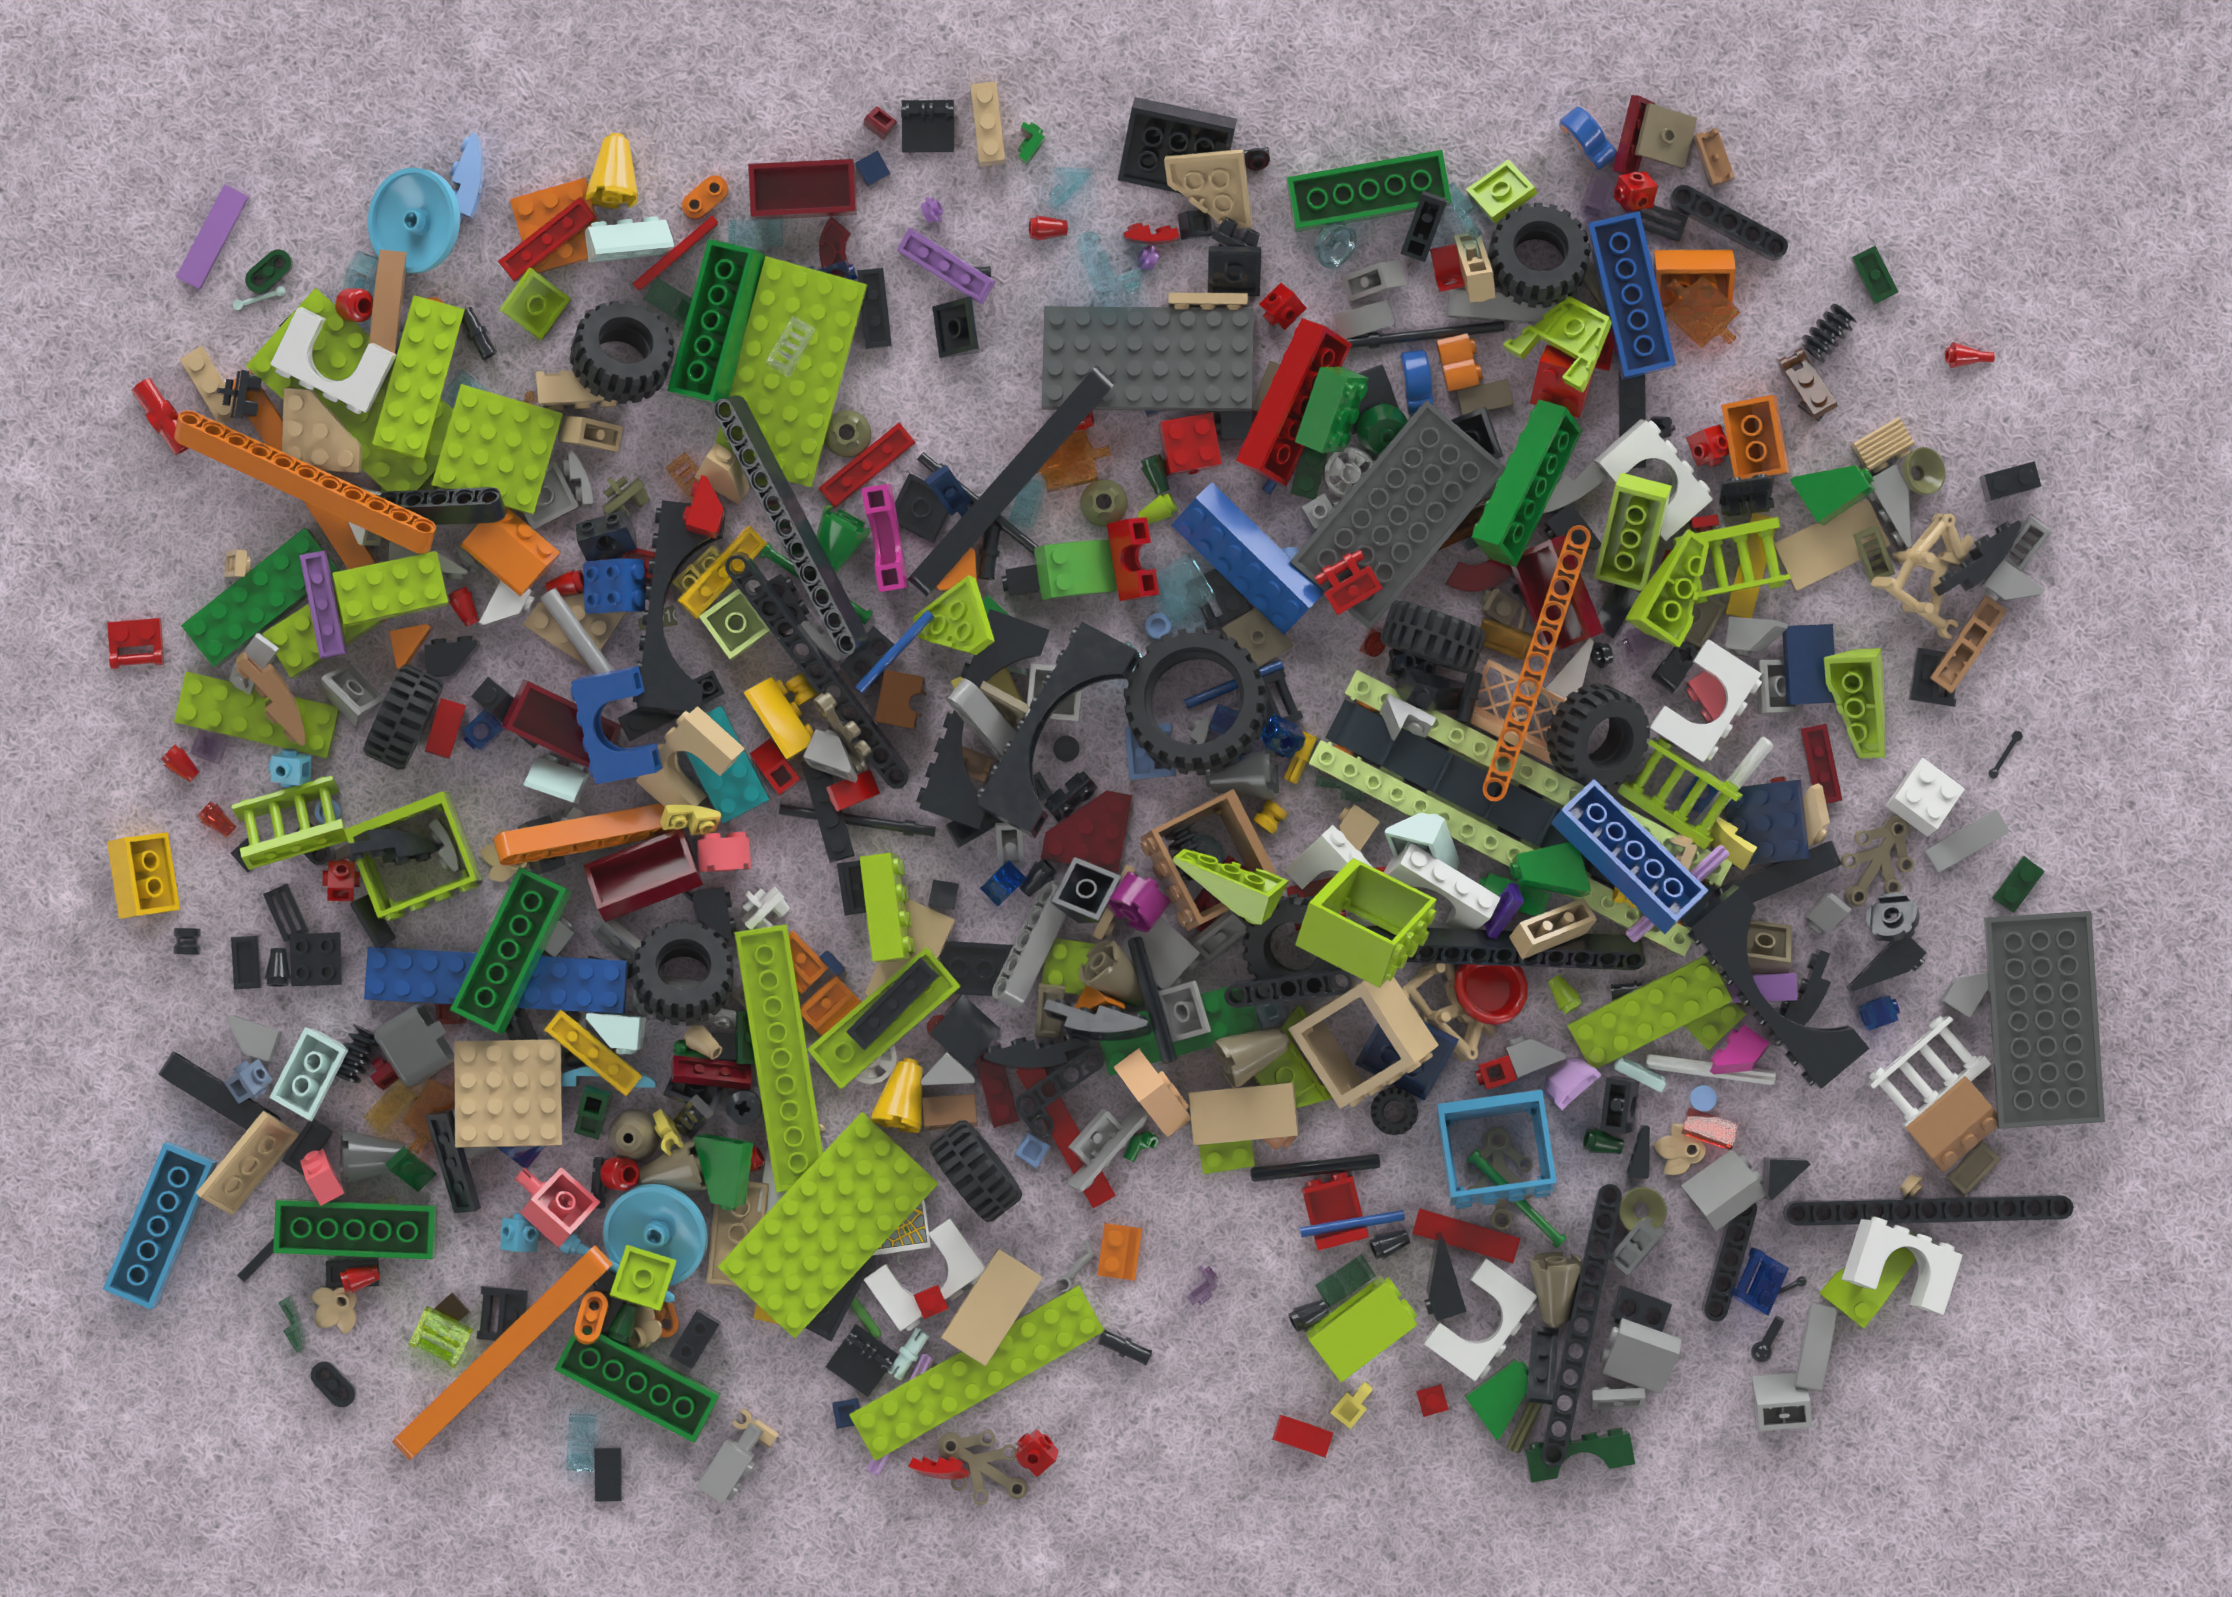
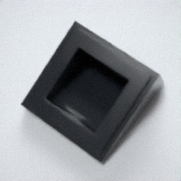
M1197 210L1186 211L1177 215L1181 240L1212 236L1210 215L1208 213Z
M933 879L928 905L955 910L959 884Z

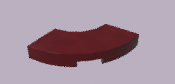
M833 217L829 218L821 233L819 241L820 263L823 272L848 279L855 271L848 263L845 253L846 244L851 233Z
M1491 559L1479 565H1467L1458 562L1445 585L1465 592L1484 591L1504 582L1513 573L1510 565Z

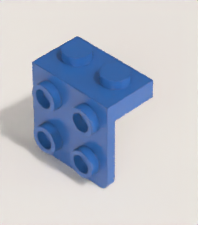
M623 558L586 561L583 565L585 612L587 614L643 612L646 601L644 559Z

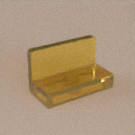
M399 1079L363 1117L377 1130L376 1133L379 1136L384 1135L420 1096L410 1087L405 1086Z

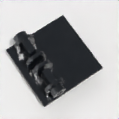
M902 100V153L954 152V100Z
M1758 474L1748 479L1733 477L1722 482L1719 497L1722 515L1727 514V517L1741 515L1739 502L1741 503L1743 515L1746 514L1745 501H1748L1750 513L1752 514L1754 513L1753 500L1756 513L1770 511V508H1774V499L1771 498L1775 476Z
M341 932L290 934L291 986L342 985Z
M856 1324L825 1367L866 1397H869L899 1354Z

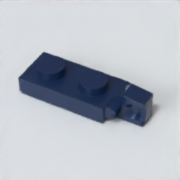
M946 464L925 479L951 516L958 512L963 517L969 510L966 505L972 499Z

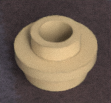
M1911 1174L1899 1188L1903 1192L1902 1196L1905 1198L1909 1195L1912 1198L1915 1197L1923 1188V1185L1920 1184L1923 1178Z

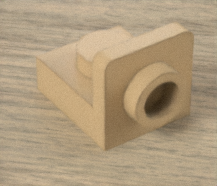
M1678 834L1677 839L1671 837L1669 843L1683 848L1682 852L1677 851L1675 858L1689 871L1697 846L1692 844L1693 839Z

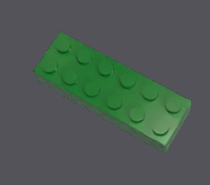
M1443 150L1295 175L1286 179L1295 233L1415 212L1422 191L1448 199L1446 206H1450L1452 202Z
M708 239L669 381L668 392L683 398L713 405L718 400L729 397L739 362L745 330L765 256L767 255L752 248Z
M1539 400L1536 407L1530 412L1529 421L1518 437L1517 446L1508 457L1507 466L1502 476L1496 482L1493 495L1486 502L1484 513L1473 529L1472 538L1491 560L1517 567L1583 431L1566 407Z
M303 528L246 573L245 577H241L184 622L181 627L211 665L219 668L250 644L257 633L260 635L308 598L299 555L324 551L325 549L309 529ZM327 553L333 578L334 572L342 570Z
M519 866L450 1010L496 1033L504 1034L572 891Z
M1229 986L1200 994L1211 1032L1173 1042L1176 1055L1180 1056L1213 1046V1041L1218 1040V1038L1261 1030L1254 1006L1242 1008L1229 1006L1224 998V993ZM1234 988L1232 990V995L1236 1000L1244 999V993L1241 989ZM1147 1010L1137 1012L1145 1016L1151 1025ZM1153 1030L1149 1035L1134 1039L1118 1041L1099 1040L1109 1076L1118 1074L1114 1066L1138 1048L1151 1064L1162 1061Z
M277 1199L275 1201L273 1253L434 1259L436 1257L438 1205L329 1201L320 1206L317 1200Z
M589 1328L582 1329L584 1335L592 1333ZM603 1331L600 1332L599 1338L592 1344L580 1343L576 1340L573 1332L554 1368L555 1371L693 1443L697 1441L721 1395L720 1392L638 1349L632 1348L626 1343L608 1337L609 1334Z

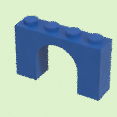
M639 666L580 677L571 682V697L573 701H576L578 708L577 722L582 727L584 733L583 747L589 754L591 762L589 763V772L591 777L595 779L596 784L653 774L663 769L657 743L633 748L619 747L608 740L601 727L602 711L609 701L634 697L645 692Z

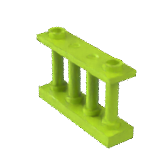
M1778 517L1696 533L1709 543L1718 588L1703 591L1701 579L1699 578L1697 588L1699 595L1698 600L1694 604L1708 602L1707 597L1764 585H1769V589L1785 586L1784 581L1790 580L1791 577L1790 574L1780 576L1772 535H1775L1774 530L1780 528ZM1758 533L1759 538L1762 537L1770 578L1755 581L1746 540H1749L1748 535ZM1681 537L1672 539L1674 547ZM1733 539V543H1736L1744 583L1729 586L1721 550L1722 540Z
M1654 737L1650 739L1648 744L1655 748L1638 777L1635 781H1631V783L1628 781L1622 783L1617 793L1681 835L1693 839L1695 844L1706 850L1715 839L1710 836V829L1729 799L1738 801L1743 795L1738 792L1739 787L1728 780L1725 782L1719 780L1672 749L1673 744L1662 737H1659V739ZM1663 755H1665L1677 764L1657 796L1653 795V797H1650L1644 793V785ZM1687 769L1698 776L1699 779L1680 809L1673 812L1666 807L1667 803L1665 801ZM1710 784L1721 791V794L1701 825L1697 824L1695 826L1688 821V814L1706 786Z
M333 775L319 777L314 781L253 799H244L239 803L231 805L239 822L245 821L249 846L240 848V852L249 870L348 841L344 831L346 829L342 819H335L331 795L340 793V789ZM321 798L325 823L310 828L306 802ZM295 806L300 830L285 835L280 810ZM270 813L275 838L260 842L255 817Z

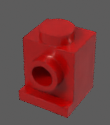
M1509 1055L1477 1064L1479 1070L1474 1071L1479 1086L1484 1085L1486 1090L1517 1080ZM1491 1068L1498 1069L1499 1074L1497 1077H1490L1489 1071Z

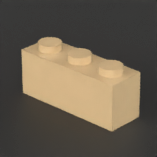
M997 81L970 84L979 165L982 167L1006 164Z
M1581 898L1520 922L1509 938L1521 958L1524 959L1586 934L1597 919L1586 900Z

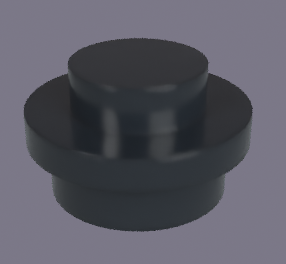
M1594 643L1590 654L1592 662L1599 668H1605L1608 664L1612 663L1613 653L1609 644Z
M1071 736L1058 738L1053 747L1055 756L1063 762L1073 761L1078 756L1080 750L1077 740Z

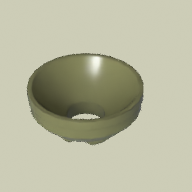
M839 411L831 417L825 442L828 448L838 456L844 458L858 456L870 444L872 434L870 424L862 414L856 411ZM844 425H851L855 430V435L850 440H843L839 435V430Z
M1920 447L1909 452L1902 465V474L1907 486L1917 494H1933L1939 491L1944 484L1946 477L1944 462L1940 455L1929 447ZM1913 466L1920 472L1918 481L1914 480L1911 475Z
M1100 479L1091 482L1086 486L1080 498L1083 516L1096 526L1107 527L1109 523L1120 521L1127 510L1128 501L1126 493L1119 484L1112 480ZM1107 494L1111 497L1112 504L1108 509L1103 510L1097 507L1096 499L1099 495Z
M1637 1187L1628 1191L1621 1199L1619 1217L1622 1224L1629 1231L1640 1220L1644 1221L1646 1218L1653 1219L1651 1225L1657 1229L1665 1222L1667 1216L1666 1203L1663 1197L1654 1189ZM1638 1202H1644L1648 1206V1214L1643 1218H1638L1633 1213V1207Z

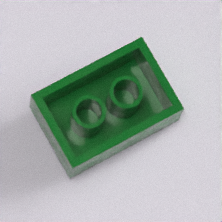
M1320 367L1295 442L1321 453L1343 452L1350 443V431L1352 425L1358 419L1360 401L1367 393L1368 387L1366 384L1368 377L1343 367Z

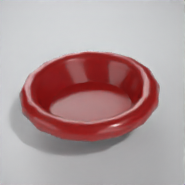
M1460 964L1455 972L1454 991L1459 1005L1468 1016L1480 1023L1498 1025L1510 1022L1521 1013L1527 1001L1528 982L1521 966Z

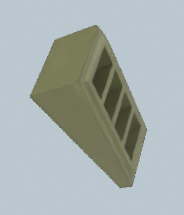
M1878 525L1852 534L1868 582L1871 583L1875 577H1889L1895 574ZM1873 534L1875 535L1876 539L1862 544L1861 539ZM1875 544L1878 545L1877 549L1865 552V548ZM1881 554V558L1869 562V557ZM1880 563L1884 564V567L1872 571L1871 567Z

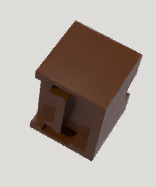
M885 670L875 722L915 730L917 718L922 717L923 714L917 713L910 708V700L917 694L927 695V692L921 690L925 678Z

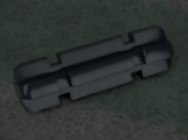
M595 1157L593 1159L595 1172H592L591 1193L600 1201L595 1209H603L606 1205L604 1194L607 1193V1187L603 1184L600 1175L601 1167L608 1159L605 1157Z

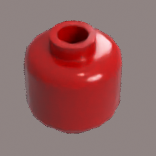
M346 288L337 295L335 301L336 312L343 320L364 322L372 316L373 297L364 289Z
M620 1156L607 1159L602 1165L600 1172L603 1184L608 1189L615 1191L631 1190L636 1186L640 1176L637 1163L631 1158Z

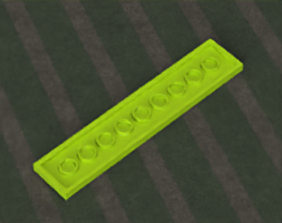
M787 924L735 932L776 1193L788 1191L823 1153Z
M1078 1284L1067 1292L1016 1319L986 1366L960 1351L855 1410L849 1416L876 1461L1101 1334L1104 1328Z

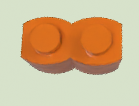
M1467 333L1437 340L1436 345L1447 393L1479 386V380L1483 379L1480 364L1475 365L1473 354H1477L1474 338L1469 339Z

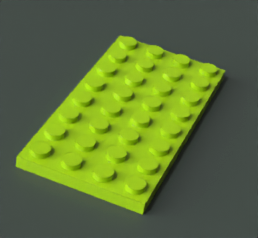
M765 256L729 397L740 395L745 399L787 481L813 487L867 284ZM719 426L715 443L734 453L721 426Z
M315 287L298 306V308L303 307L326 319L313 346V363L324 377L334 381H343L356 371L369 344L370 335L355 322L343 320L337 314L335 304ZM296 310L246 364L250 371L257 377L262 378V381L283 400L284 388L286 387L307 389L299 384L300 380L292 375L290 378L283 377L275 372L276 367L270 365ZM395 360L369 412L362 411L361 414H357L346 408L347 403L339 399L337 402H333L322 396L323 391L314 387V391L320 397L319 399L329 410L331 409L345 425V429L362 445L361 469L387 492L420 490L435 473L453 413V409L441 398L424 460L372 446Z
M861 1112L717 1267L795 1339L939 1183L869 1117Z

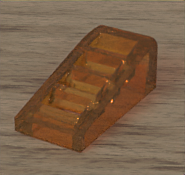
M683 452L665 469L693 502L694 497L690 496L691 491L689 488L693 486L695 481L698 482L699 480L694 476L685 483L682 480L693 471L697 473L699 468L688 454ZM688 463L690 465L679 475L675 473L684 464ZM714 490L715 493H716V495H717V497H718V496L720 495V493L717 492L716 490Z

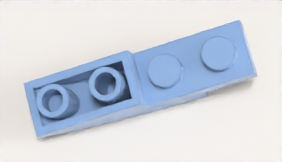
M473 132L470 138L465 137L460 149L463 152L459 162H454L450 175L453 176L452 182L460 186L459 190H454L460 210V223L463 216L474 219L482 192L484 176L483 150L480 137Z

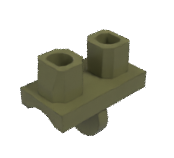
M623 476L615 482L610 477L607 481L611 486L603 493L607 498L611 497L615 492L617 495L605 503L602 508L607 515L626 510L628 516H630L631 513L623 503L632 498L640 508L650 498L643 488L645 486L639 477L623 490L621 488L628 483L626 478Z

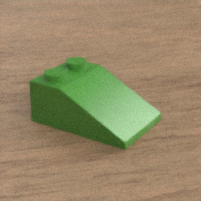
M1109 539L1049 544L1034 549L1042 601L1117 591Z

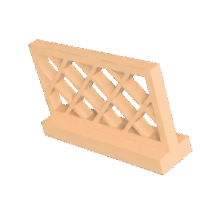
M1488 659L1481 673L1483 676L1481 684L1484 680L1486 687L1480 688L1479 693L1487 691L1491 705L1481 707L1475 704L1471 723L1499 737L1505 719L1499 716L1497 707L1511 703L1512 693L1509 684L1517 682L1520 674ZM1490 667L1501 672L1503 682L1489 685L1486 675ZM1506 675L1513 679L1507 680ZM1530 681L1522 683L1527 693L1524 696H1532L1535 692H1530L1529 687L1536 690L1535 685ZM1505 685L1509 699L1495 703L1491 689ZM1541 687L1539 694L1547 696L1550 706L1539 710L1534 708L1532 715H1534L1538 729L1526 732L1521 749L1552 765L1549 757L1551 753L1547 750V741L1543 731L1551 728V725L1542 728L1538 714L1552 710V713L1555 715L1557 706L1560 702H1565L1567 699ZM1553 700L1557 701L1559 704L1554 705ZM1516 707L1513 709L1514 720L1521 722L1520 719L1527 717V713L1518 715ZM1493 708L1494 713L1488 711V709ZM1510 731L1504 735L1503 740L1516 746L1519 742V737L1515 732ZM1540 733L1541 738L1534 734Z

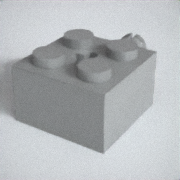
M749 1423L738 1442L728 1437L696 1487L722 1504L726 1499L731 1501L741 1487V1484L738 1483L739 1478L742 1476L746 1479L756 1463L752 1460L755 1454L751 1450L764 1431L756 1425Z

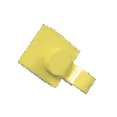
M662 1109L653 1113L656 1122L654 1129L663 1139L661 1149L668 1156H671L672 1152L670 1149L674 1144L680 1149L683 1148L680 1133L676 1129L673 1119Z
M1364 1381L1353 1396L1346 1391L1330 1413L1351 1429L1367 1410V1407L1362 1402L1372 1392V1387Z

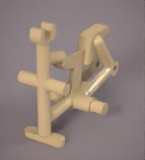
M1937 513L1933 516L1932 523L1907 551L1902 550L1892 554L1894 562L1904 563L1896 579L1892 577H1875L1871 585L1875 588L1886 590L1901 601L1904 612H1916L1938 628V635L1941 638L1951 639L1953 636L1947 632V626L1958 627V623L1955 620L1943 619L1938 616L1943 594L1938 596L1933 587L1941 583L1939 577L1945 574L1949 564L1959 565L1964 562L1974 540L1972 536L1966 535L1960 541L1954 525V515ZM1941 536L1946 552H1939L1937 558H1935V555L1928 551ZM1916 566L1933 571L1928 589L1929 594L1932 595L1931 603L1919 602L1902 590L1913 568Z
M1431 963L1430 965L1420 967L1417 971L1418 975L1402 987L1403 992L1408 999L1412 1000L1422 1014L1420 1017L1423 1021L1459 1039L1453 1050L1459 1061L1465 1062L1476 1059L1481 1032L1483 1031L1491 1038L1496 1032L1494 1026L1478 1022L1468 1016L1459 1005L1454 991L1456 970L1453 964ZM1445 971L1448 981L1445 982L1444 987L1451 1005L1434 1011L1427 1005L1417 988L1434 974ZM1456 1017L1460 1023H1468L1464 1039L1445 1022Z

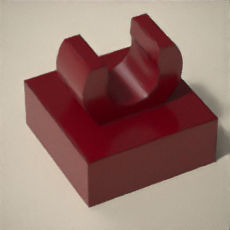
M380 1056L371 1062L376 1072L370 1075V1078L383 1091L400 1079L389 1062L386 1063Z

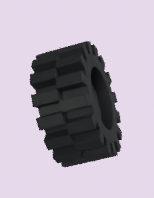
M1388 1088L1375 1096L1370 1107V1115L1374 1125L1383 1133L1402 1135L1413 1128L1412 1126L1416 1123L1418 1105L1413 1096L1407 1091L1400 1088ZM1391 1101L1400 1102L1404 1107V1116L1396 1122L1387 1120L1384 1115V1108Z

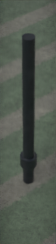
M1504 321L1388 334L1373 332L1368 333V336L1348 338L1347 341L1352 344L1351 348L1369 346V349L1380 348V345L1448 338L1467 333L1468 335L1503 332Z
M924 452L917 459L932 474L944 466L942 463L939 465ZM959 481L972 499L970 504L973 505L979 497ZM999 515L994 523L1035 556L1034 549L1040 546L1002 515Z
M780 804L779 815L817 820L814 809ZM843 813L845 822L848 825L903 832V835L913 837L914 834L935 837L936 833L935 826L916 824V821L912 820L901 822Z

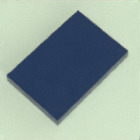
M1833 624L1788 626L1782 633L1787 705L1836 703L1832 692L1829 691L1826 685L1824 658L1835 655Z

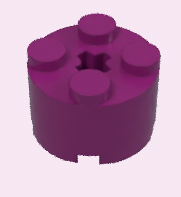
M1128 871L1111 894L1108 907L1120 920L1123 916L1130 921L1128 926L1141 932H1149L1169 906L1171 900L1158 890L1159 884L1154 879L1146 877L1144 880L1135 873Z

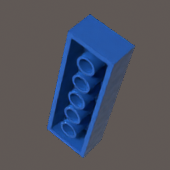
M1640 211L1588 223L1585 228L1589 237L1588 241L1605 313L1612 322L1610 334L1621 380L1672 369L1676 366Z
M1212 482L1195 497L1171 525L1283 635L1304 616L1324 594L1323 592H1325L1290 562L1292 559Z
M1595 779L1564 806L1551 822L1570 843L1664 934L1675 926L1709 891Z

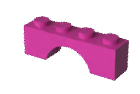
M892 484L861 488L865 514L873 536L875 572L879 592L909 587V582L907 580L908 576Z

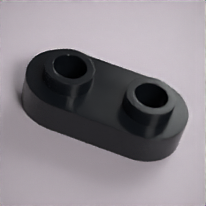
M322 1361L312 1368V1382L333 1405L347 1407L354 1402L356 1398L354 1385L333 1363ZM323 1369L329 1371L330 1376L328 1379L321 1377ZM340 1389L347 1390L348 1395L346 1398L339 1396Z

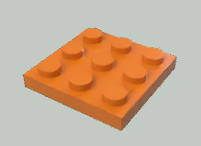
M586 178L510 199L522 242L579 197L583 199L597 217L594 205L591 204V198L586 200V190L588 187ZM591 224L538 264L533 270L539 274L588 260L585 230L591 227Z

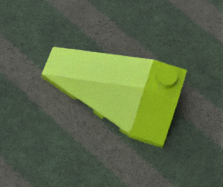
M1686 530L1639 594L1625 620L1647 635L1675 647H1680L1693 623L1694 616H1692L1694 602L1698 600L1699 592H1697L1699 578L1703 575L1709 543L1691 530Z
M1882 648L1853 649L1825 657L1826 685L1829 691L1832 692L1837 704V710L1843 717L1848 735L1858 757L1885 758Z
M1183 849L1173 858V862L1235 914L1245 918L1251 924L1261 925L1271 917L1289 880L1265 870L1256 868L1254 873L1240 869L1241 864L1239 863L1220 864L1213 856Z
M1905 1247L1894 1250L1884 1263L1876 1289L1863 1288L1842 1280L1844 1267L1831 1277L1819 1294L1864 1329L1888 1299L1916 1258Z

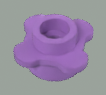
M926 197V202L921 204L924 217L929 223L933 221L942 222L943 208L940 202L933 197Z
M1148 245L1146 248L1143 247L1137 257V262H1139L1138 269L1146 268L1152 270L1160 253L1155 250V245Z

